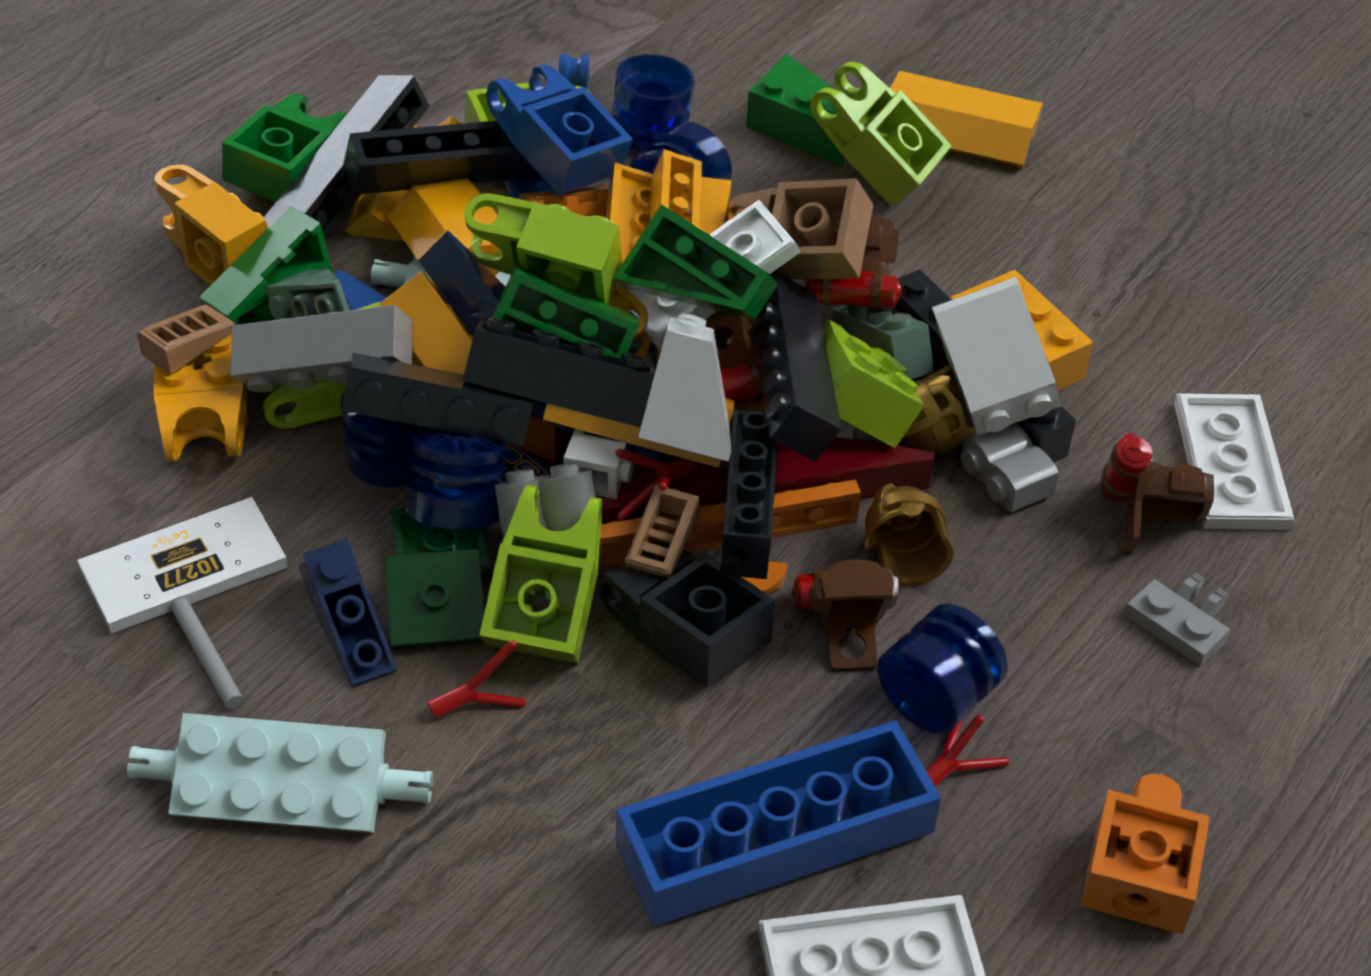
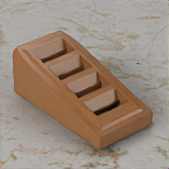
M205 304L149 325L137 332L141 355L171 375L232 333V325L236 324ZM207 320L213 325L209 326L204 322Z
M655 484L626 557L625 566L670 578L700 511L699 496L670 488L661 491L658 485ZM661 513H665L668 515L679 517L681 519L678 522L664 517H660ZM657 525L676 532L673 535L655 530L654 527ZM651 538L671 545L669 548L648 543V540ZM645 551L666 558L663 563L642 557L641 554Z

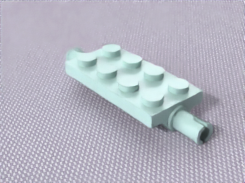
M183 713L179 744L175 751L133 746L130 750L129 758L135 759V762L149 764L128 763L127 766L129 779L144 778L172 781L168 813L172 816L374 833L379 804H384L386 799L429 804L432 791H429V788L412 786L433 787L432 771L420 772L389 769V765L384 763L386 736L384 730Z

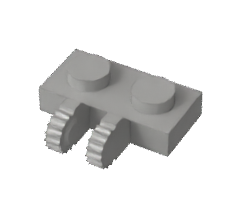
M1193 573V575L1187 578L1177 593L1154 579L1127 604L1124 614L1200 667L1227 641L1231 630L1214 619L1215 615L1221 611L1229 596L1221 588L1214 591L1205 600L1200 609L1190 603L1199 594L1204 584V577L1198 573Z

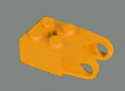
M168 166L161 169L155 175L156 189L172 211L171 214L165 215L163 218L164 233L183 252L185 265L210 286L269 228L266 220L260 213L253 212L234 193H229L219 184L189 166ZM173 177L186 179L184 182L176 185L165 182Z
M232 333L171 375L154 364L153 395L166 462L178 461L184 446L200 437H212L220 440L226 447L228 457L241 455L246 425L249 424L248 389L245 384L230 376Z

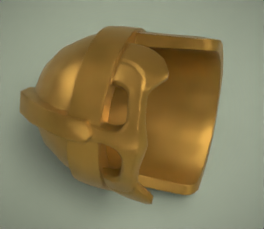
M951 365L942 368L922 381L918 380L915 382L918 386L916 392L925 406L900 440L902 444L907 448L934 452L941 455L955 449L956 446L974 436L976 429L957 385Z
M890 483L877 491L873 498V504L869 507L865 516L864 549L869 550L872 547L878 552L880 566L892 569L893 576L898 578L899 586L924 584L943 574L953 560L954 549L947 530L945 514L940 503L931 495L912 486L896 487Z

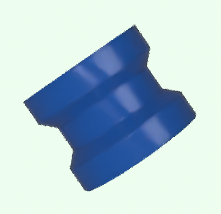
M560 53L558 72L574 86L585 87L589 90L590 55L571 58L568 54Z

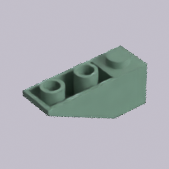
M329 269L305 270L265 287L269 297V310L276 320L349 311L341 283Z
M845 305L833 309V315L849 335L859 338L871 348L877 346L890 353L894 359L901 362L907 368L905 374L910 379L934 372L928 324L912 318L910 314L901 313L894 309L881 308L880 310H872L871 307Z

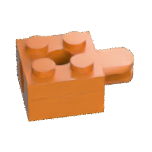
M1162 774L1142 776L1136 783L1132 795L1108 789L1097 823L1080 906L1183 934L1196 901L1210 816L1181 809L1182 793L1179 784Z

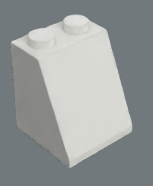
M1016 277L932 307L947 359L953 369L956 382L976 429L977 436L988 432H999L1013 423L1030 417H1041L1051 410L1061 407L1055 379Z
M681 313L679 320L670 317L638 438L729 461L731 454V430L714 329L705 327L707 321L694 315Z

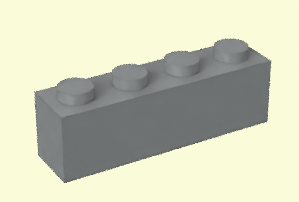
M395 305L232 325L230 376L245 384L250 391L270 392L274 390V386L288 384L292 387L306 388L313 386L314 381L321 380L347 383L353 353L412 364L413 319Z

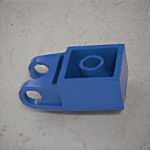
M542 64L532 68L531 76L528 79L531 91L522 89L513 82L503 78L489 82L486 97L492 115L511 143L559 196L609 178L615 162L624 164L633 138L585 87L577 89L550 65ZM541 75L546 79V86L544 88L541 84ZM498 90L505 99V107L500 103Z

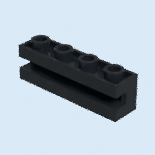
M489 318L488 323L480 321L476 326L462 381L632 426H641L655 371L654 367L647 366L648 360L646 358L630 353H622L620 358L603 354V347L584 341H578L576 347L560 343V336L544 330L534 329L532 335L515 331L514 323L498 318Z
M734 410L720 575L767 579L772 539L778 442L770 438L766 413L760 411Z

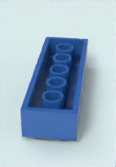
M897 720L618 808L616 809V846L654 927L934 833L941 796Z

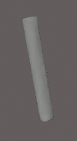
M184 597L174 600L170 605V609L225 707L229 710L238 708L244 702V698L189 601Z

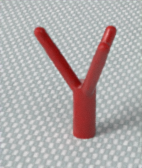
M617 449L615 455L618 458L656 470L658 476L616 515L617 520H625L651 496L655 484L658 485L661 491H664L672 480L698 470L699 462L680 457L663 463L633 452Z
M510 640L469 682L428 701L427 704L433 717L438 719L470 702L523 708L526 705V701L523 698L476 692V689L506 660V657L517 647V642Z
M962 711L955 713L941 756L925 769L935 787L955 771L989 769L1009 765L1010 760L1007 757L959 761L956 759L983 724L984 717L982 715H976L958 738L964 713Z

